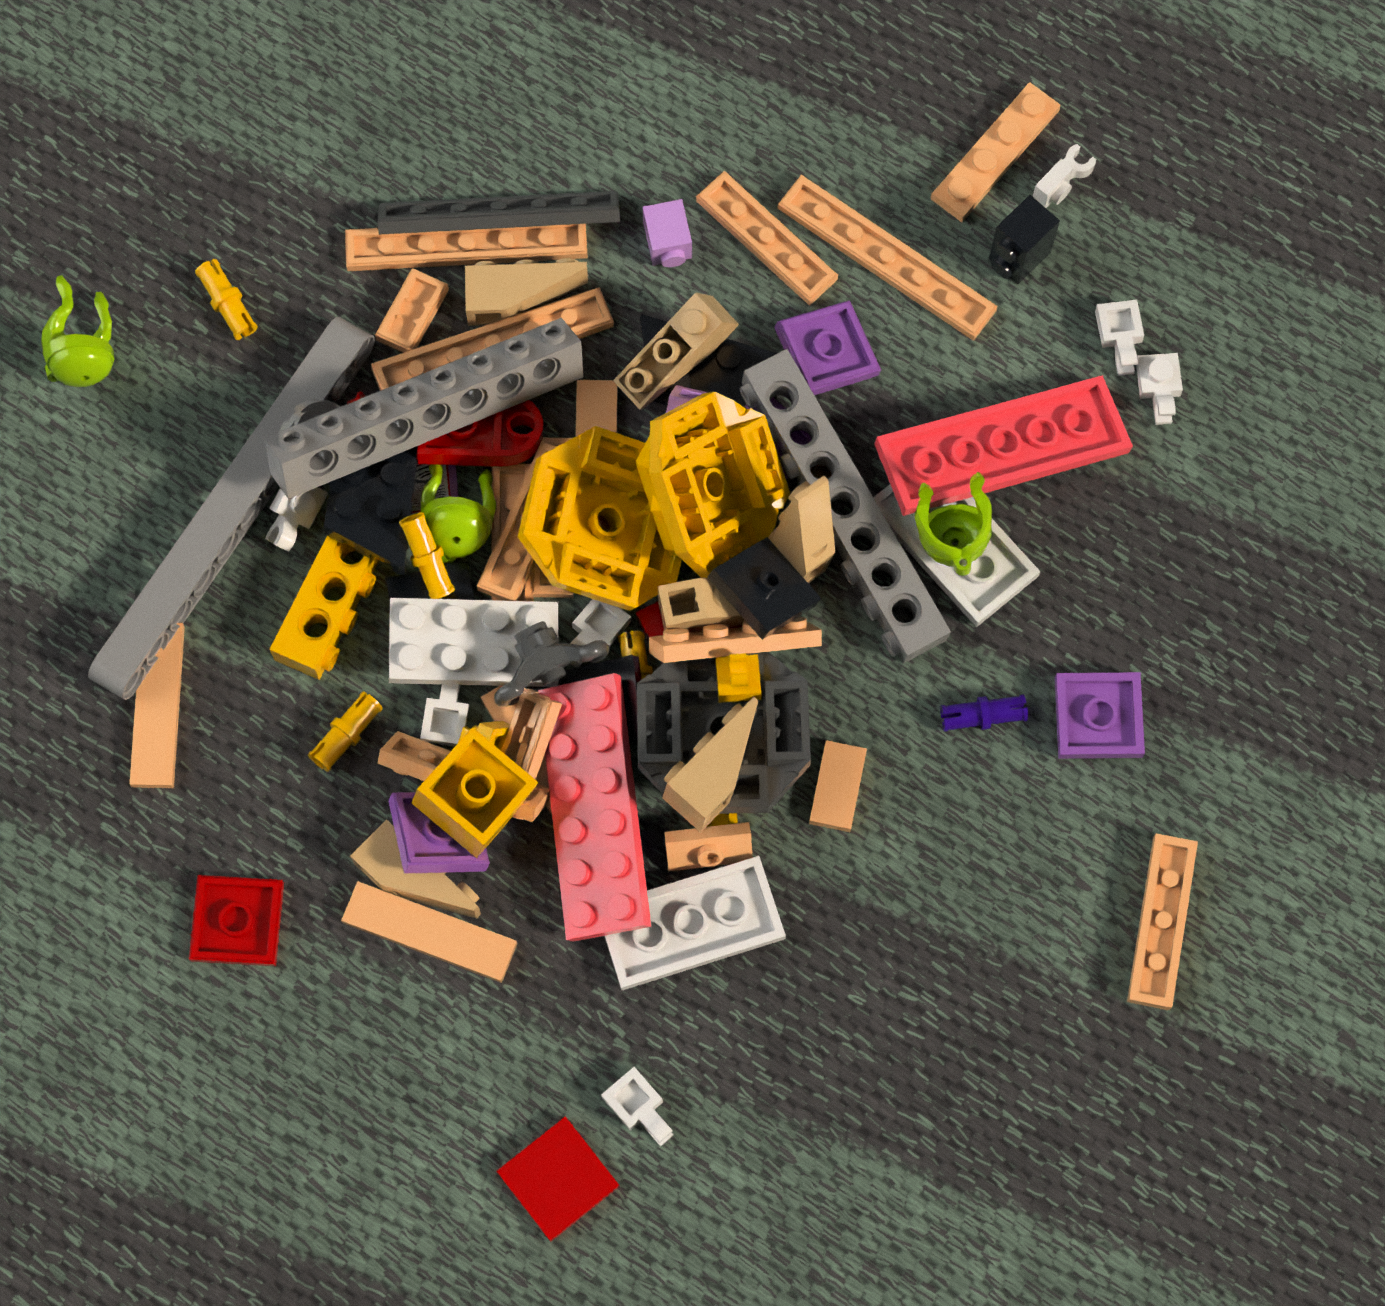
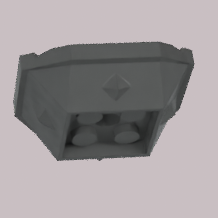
M768 652L746 654H758L761 700H758L730 803L719 814L768 813L810 766L808 680L795 671L792 672ZM716 657L663 663L651 675L648 674L637 683L638 769L662 794H664L667 782L664 781V778L679 761L686 765L696 755L693 749L708 732L713 734L717 730H721L725 726L722 723L723 718L736 704L739 703L744 707L749 702L719 703Z

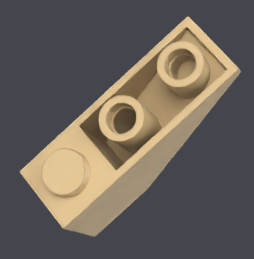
M564 258L557 260L555 263L520 260L515 264L498 265L493 261H480L475 265L465 266V298L468 326L488 325L547 305L587 284V262Z
M695 293L613 381L636 407L642 410L711 355L739 324L713 296Z
M822 476L811 485L805 481L792 491L788 497L791 501L790 505L778 517L780 520L779 526L768 536L771 542L807 583H810L826 571L836 553L829 482L825 476Z
M696 578L658 586V604L664 630L682 628L687 629L691 633L703 631V626L723 624L733 627L742 625L745 621L709 578Z
M755 697L744 707L739 703L736 704L723 718L722 723L725 726L715 736L708 732L694 747L693 752L696 755L686 765L679 761L664 778L667 784L662 798L700 833L730 803L758 705V700Z
M387 819L350 856L353 863L385 892L476 919L481 915L478 905L475 904L480 899L478 895L463 881L456 886L445 875L447 872L404 873L395 829Z

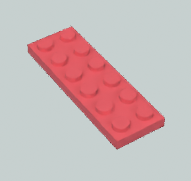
M1103 375L877 436L874 443L903 516L915 513L920 498L918 490L922 483H926L933 490L929 507L931 509L973 497L971 495L970 479L977 472L981 473L985 479L984 485L981 488L982 491L988 493L1128 454L1133 447Z
M612 673L538 690V694L545 695L550 700L562 703L545 751L566 940L574 942L651 927L622 677Z

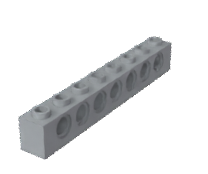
M559 318L264 438L270 474L286 497L290 499L584 377L581 341L566 322Z
M788 349L746 369L743 373V386L740 387L741 395L749 408L753 409L756 407L758 412L766 416L773 441L776 442L783 454L780 457V462L787 476L790 479L796 477L799 484L807 481L811 485L818 479L811 474L810 469L816 465H823L832 474L828 479L830 502L843 500L851 506L852 512L848 515H838L831 509L835 548L844 561L840 563V566L847 581L851 585L857 583L864 596L861 599V603L867 616L872 621L877 619L885 633L881 637L892 657L898 655L904 664L945 642L951 633L949 627ZM775 396H784L789 399L791 406L780 410L771 404L770 399ZM802 430L810 435L812 441L808 444L800 445L791 439L790 434L794 431ZM857 535L865 536L871 541L872 548L867 551L857 550L852 545L851 538ZM875 571H885L892 577L893 584L887 587L878 586L872 580L871 574ZM897 606L907 607L913 614V620L908 623L897 621L892 614V609Z

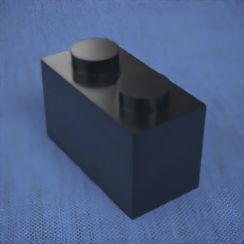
M1029 195L996 227L989 255L994 271L1004 279L1010 277L1017 284L1026 278L1051 253L1060 220L1033 196Z

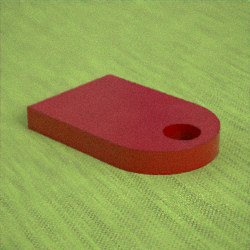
M527 400L418 445V464L495 467L520 464L537 452L543 440L542 415L536 405ZM525 425L531 427L533 431L528 434H518L513 429L517 426Z

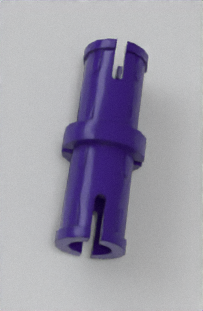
M1021 694L1019 696L988 700L986 696L977 697L976 702L940 705L941 718H944V722H942L943 731L947 732L949 730L980 726L981 730L990 729L991 724L1027 721L1028 709L1027 707L1022 708L1026 704L1025 695Z

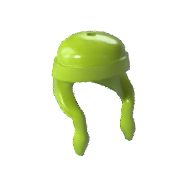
M59 275L56 278V286L62 298V305L52 313L42 330L41 336L47 378L51 382L60 381L64 385L72 387L91 386L104 380L109 375L114 362V351L109 343L112 333V320L108 311L109 304L102 292H96L94 304L101 320L98 330L93 336L86 334L65 335V323L73 309L72 287L63 275Z
M430 464L431 479L422 490L420 508L421 512L425 514V520L436 545H440L443 549L444 555L441 557L443 562L452 563L456 560V557H465L480 549L491 533L496 510V500L491 486L493 478L488 469H485L478 478L483 506L476 501L463 497L448 496L435 499L438 487L442 482L443 466Z
M979 472L970 479L971 495L975 500L976 507L965 504L947 505L929 513L933 490L926 483H922L918 490L920 498L915 511V522L919 533V540L926 553L940 564L954 567L955 572L961 576L968 575L971 572L972 562L984 553L992 536L991 502L981 489L985 479ZM956 542L958 545L954 546L952 543Z

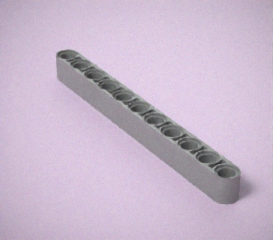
M335 317L329 323L99 651L88 672L90 680L124 700L134 695L159 658L155 656L159 649L162 648L164 650L180 627L177 623H184L278 488L279 485L270 474L264 438L280 432L284 420H290L291 416L296 412L293 409L301 402L318 399L337 403L370 355L375 342V337L372 334L341 317Z

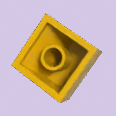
M472 727L417 788L411 803L477 858L505 827L539 782Z

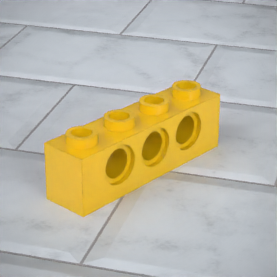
M327 536L269 649L274 660L320 680L324 670L330 672L340 652V649L336 646L343 633L349 635L358 617V612L354 610L361 597L367 598L370 595L376 581V576L373 575V572L379 560L385 561L372 555L371 558L363 556L362 560L356 564H347L343 562V559L349 552L355 551L354 547L347 543H340ZM333 587H342L346 590L344 596L336 601H330L325 598L327 591ZM323 623L327 625L326 632L320 637L306 635L307 630L313 624Z

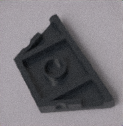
M641 314L639 323L644 347L666 325L667 321ZM725 339L711 355L653 400V402L667 406L670 393L675 385L708 393L717 392L744 407L746 403L740 392V387L743 386L744 371L777 353Z
M418 446L329 483L324 523L325 535L340 543L350 544L354 547L355 551L368 558H371L373 555L392 565V571L398 574H405L408 541L399 521L410 516L412 512Z

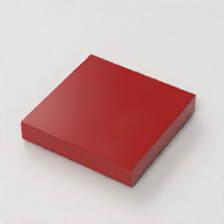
M197 875L189 960L191 962L276 966L284 881L277 879Z
M566 1116L496 1171L550 1242L620 1187Z

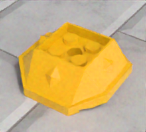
M717 392L703 393L650 421V435L635 462L664 549L683 560L701 578H708V575L714 568L768 537L775 528L779 509L784 508L790 494L766 416L751 408L746 409L734 400Z
M595 425L536 459L518 538L552 586L631 611L657 596L658 586L677 582L682 560L663 547L635 463L645 445L644 442ZM598 515L607 520L609 532L604 531L599 526Z

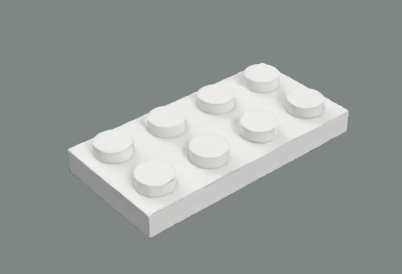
M890 484L873 497L898 541L976 627L1022 591L1040 574L1039 569L992 519V536L984 553L972 562L971 572L968 575H958L954 567L940 564L926 553L919 540L915 513L906 516L902 515ZM970 497L931 508L929 513L947 505L965 504L976 507L974 498ZM953 542L952 545L956 546L958 543Z
M390 598L389 683L504 686L511 682L522 662L514 646L517 644L514 637L517 633L536 623L545 621L548 628L553 627L558 637V602ZM531 680L527 686L554 687L558 685V680L545 686L541 680L535 682Z
M759 856L647 890L651 927L604 936L621 991L786 938Z

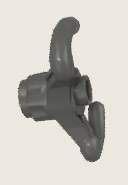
M545 621L536 623L514 636L517 644L514 646L522 662L511 682L502 686L495 693L494 701L500 707L514 705L519 701V696L531 680L532 682L541 680L544 686L553 683L566 675L564 667L568 666L570 661L582 660L593 664L598 663L608 655L610 647L603 640L593 641L586 645L561 643L553 627L548 628Z

